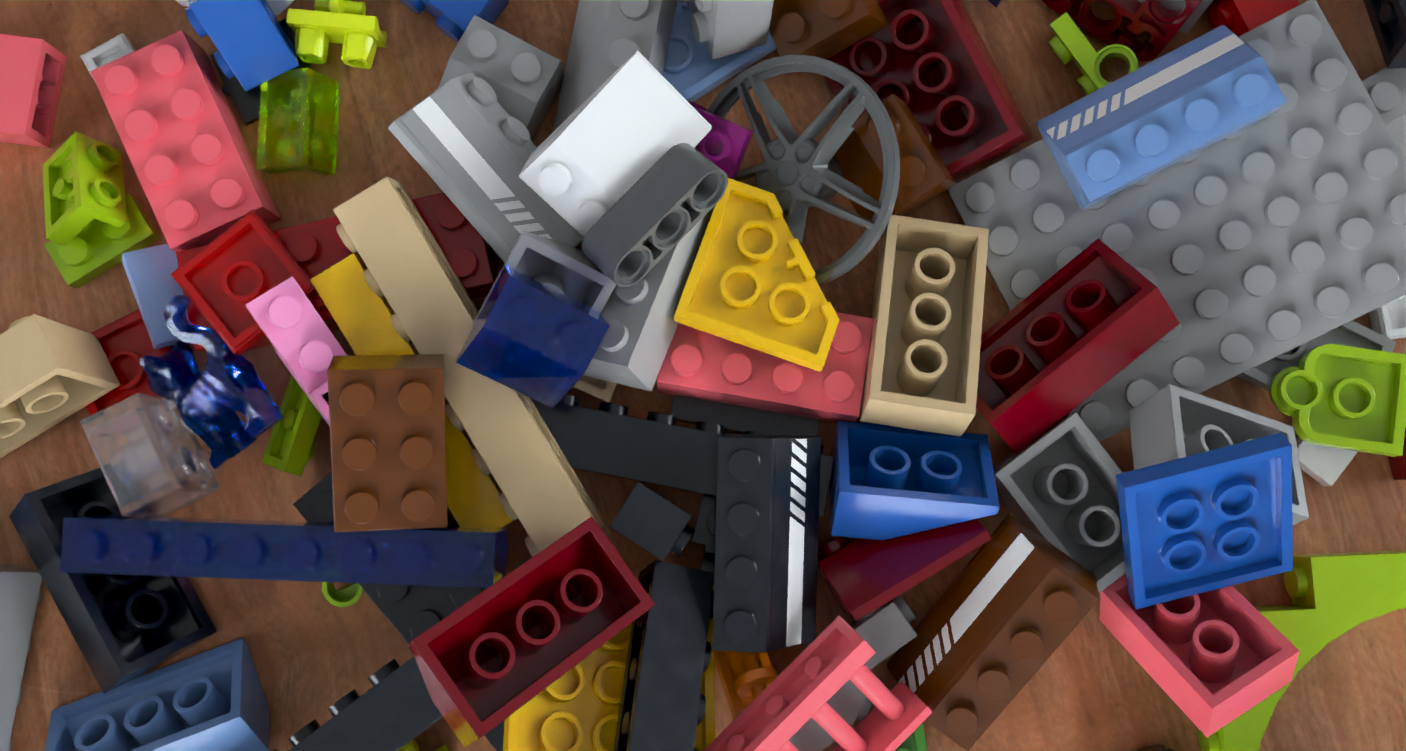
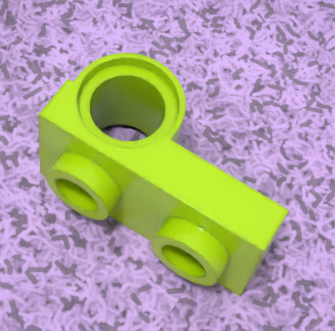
M1067 12L1050 24V31L1054 38L1048 41V44L1064 65L1072 60L1081 71L1083 76L1077 79V82L1086 95L1112 83L1103 79L1099 71L1100 66L1107 59H1122L1126 62L1129 73L1138 69L1137 57L1127 46L1113 44L1096 52Z

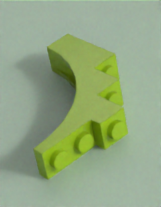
M1406 550L1293 555V570L1284 573V584L1287 593L1291 597L1292 605L1255 607L1300 651L1292 681L1297 673L1331 641L1360 623L1398 609L1406 608ZM1291 682L1209 737H1206L1198 729L1200 750L1259 751L1261 739L1275 706Z

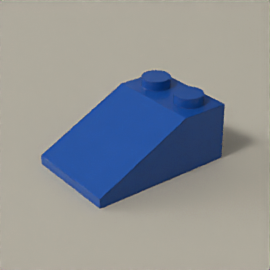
M837 420L831 456L834 457L830 478L831 536L886 540L998 513L1000 506L987 434L964 432L959 437L881 424Z

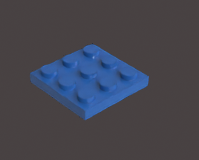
M1281 432L1116 475L1128 596L1136 609L1293 570L1292 444Z

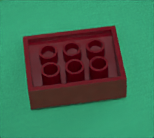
M878 0L888 25L827 59L857 74L873 89L881 102L891 94L905 101L954 179L994 160L1034 137L962 0ZM825 76L836 97L845 86ZM854 94L841 106L842 111L855 99L856 96ZM866 108L864 109V111L861 113L860 116H862L864 113L867 112Z

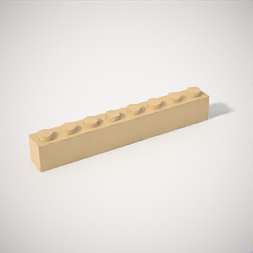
M385 177L334 208L333 211L341 223L336 226L341 240L351 252L355 253L358 251L368 269L363 271L364 277L378 297H386L395 312L390 318L400 337L405 342L412 341L419 354H444L445 397L449 402L445 405L446 414L458 431L466 430L475 445L471 453L477 466L484 475L489 476L492 474L502 490L498 494V498L506 514L512 520L519 518L529 535L525 538V543L532 557L591 516L608 538L611 533L494 336L473 327V322L479 311L402 183L390 177Z

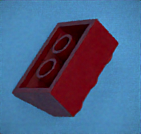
M978 519L886 540L848 539L847 537L836 536L819 547L822 556L818 557L817 569L842 611L857 621L992 540V538Z

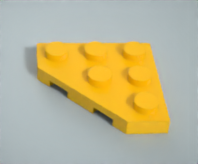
M728 178L727 189L714 207L674 314V321L821 372L840 319L831 302H827L815 279L816 273L798 239L793 237L782 215L783 210L775 194Z

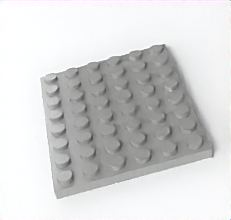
M1308 0L1239 36V38L1263 57L1287 101L1270 116L1084 210H1081L1044 139L960 181L946 190L963 225L989 229L986 269L1008 311H1011L1099 238L1158 287L1180 322L1179 325L1068 413L1076 412L1099 442L1129 428V411L1169 384L1200 394L1406 295V159L1316 0Z

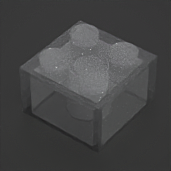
M137 393L80 421L122 516L168 515L220 489L215 478L218 475L217 464L210 452L204 448L202 449L195 434L198 427L191 426L187 419V414L191 410L185 404H181L180 401Z

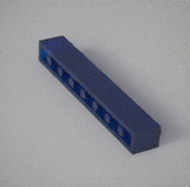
M114 515L64 517L60 572L489 588L506 576L508 529L447 527L334 532V523Z

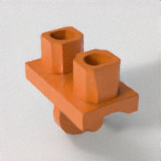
M715 651L714 663L734 720L779 675L776 668L772 667L767 652Z

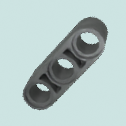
M688 143L674 145L590 228L582 242L584 256L616 285L620 287L635 285L719 202L727 189V174Z

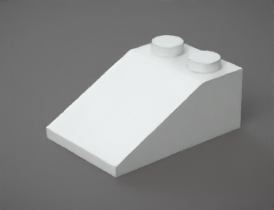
M637 50L531 153L519 177L576 231L585 237L590 228L669 149L680 143H688L695 148L709 133L712 126Z

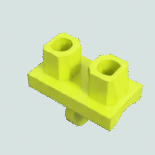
M315 0V11L288 8L286 23L295 32V51L302 62L312 64L327 63L329 43L343 44L341 59L346 65L370 69L377 47L386 48L388 34L386 31L380 30L376 16L366 15L365 2Z

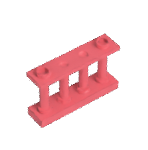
M839 615L703 751H799L789 739L810 718L815 720L838 743L831 751H895L932 714V711L902 681L890 691L872 673L865 663L876 652ZM848 680L875 705L867 716L854 728L827 703Z

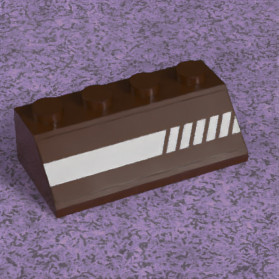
M1010 514L1005 517L992 533V540L983 544L917 625L914 631L918 636L898 649L887 662V668L898 683L902 681L932 711V714L925 721L967 751H969L1100 599L1095 574Z

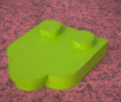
M1324 344L1307 351L1300 359L1298 366L1281 370L1271 380L1269 396L1272 404L1281 413L1292 416L1294 430L1305 442L1313 445L1392 457L1403 455L1406 428V354L1337 344Z

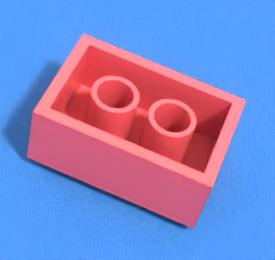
M1126 574L1100 592L1099 620L1206 737H1209L1292 681L1300 651L1233 586L1140 609L1134 607L1128 596Z

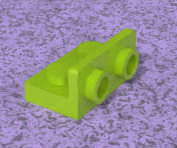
M75 131L42 165L46 239L64 246L80 231L87 230L92 225L94 219L121 228L128 221L122 153L105 142L97 141Z

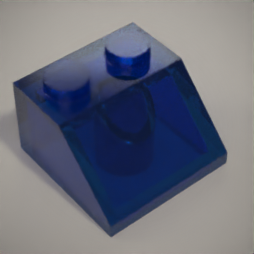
M505 265L456 359V363L553 408L584 375L610 325L600 312Z

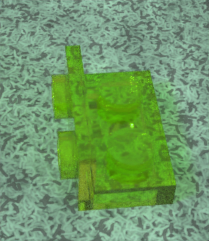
M307 67L289 70L261 84L256 169L270 174L300 170H311L325 176L336 173L340 85L338 81Z

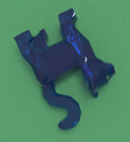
M177 295L168 301L164 311L166 326L172 335L178 338L173 349L159 357L146 355L139 362L147 373V382L150 390L175 403L184 423L211 449L209 462L214 469H217L257 440L256 436L258 437L270 429L283 417L269 391L259 379L253 364L243 356L233 353L215 329L191 324L185 312L191 300L187 296ZM190 344L202 345L206 349L208 361L200 371L198 370ZM236 411L241 412L246 417V423L240 419Z

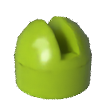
M343 564L336 565L330 569L322 582V593L325 599L337 607L353 605L364 592L357 581L350 582L337 590L335 589L334 582L352 576Z

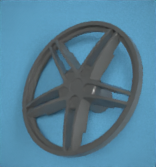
M785 55L764 60L746 69L730 81L717 95L708 110L712 114L725 118L730 109L741 98L764 155L765 162L738 171L736 178L731 179L741 181L755 176L757 188L774 193L783 212L788 213L786 223L793 237L797 238L801 245L807 212L811 206L866 228L860 239L843 256L833 263L815 270V279L818 285H822L841 277L862 261L880 239L889 222L895 206L900 181V155L896 133L891 118L878 95L862 78L848 68L833 61L809 55ZM810 72L827 76L845 86L799 137L780 102L774 100L764 81L785 73ZM750 89H753L763 112L778 136L772 141L761 114L756 110L749 93ZM854 94L856 96L855 99L843 111L818 144L815 138L839 113L840 107ZM865 108L876 126L883 153V182L879 201L864 193L862 188L843 178L841 168L833 158L854 130L852 125ZM839 192L875 213L872 219L868 220L853 213V211L829 201V199Z

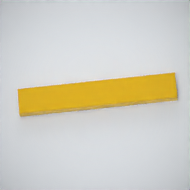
M359 253L349 255L310 279L355 355L419 354L413 342H405L395 330L390 318L395 312L386 297H378L368 285L363 271L368 269ZM445 397V405H446V404L449 403V402H448V400H447L446 397ZM445 411L447 505L470 544L473 545L514 520L506 514L499 501L498 494L502 490L493 475H484L477 466L471 453L475 445L466 430L458 431Z

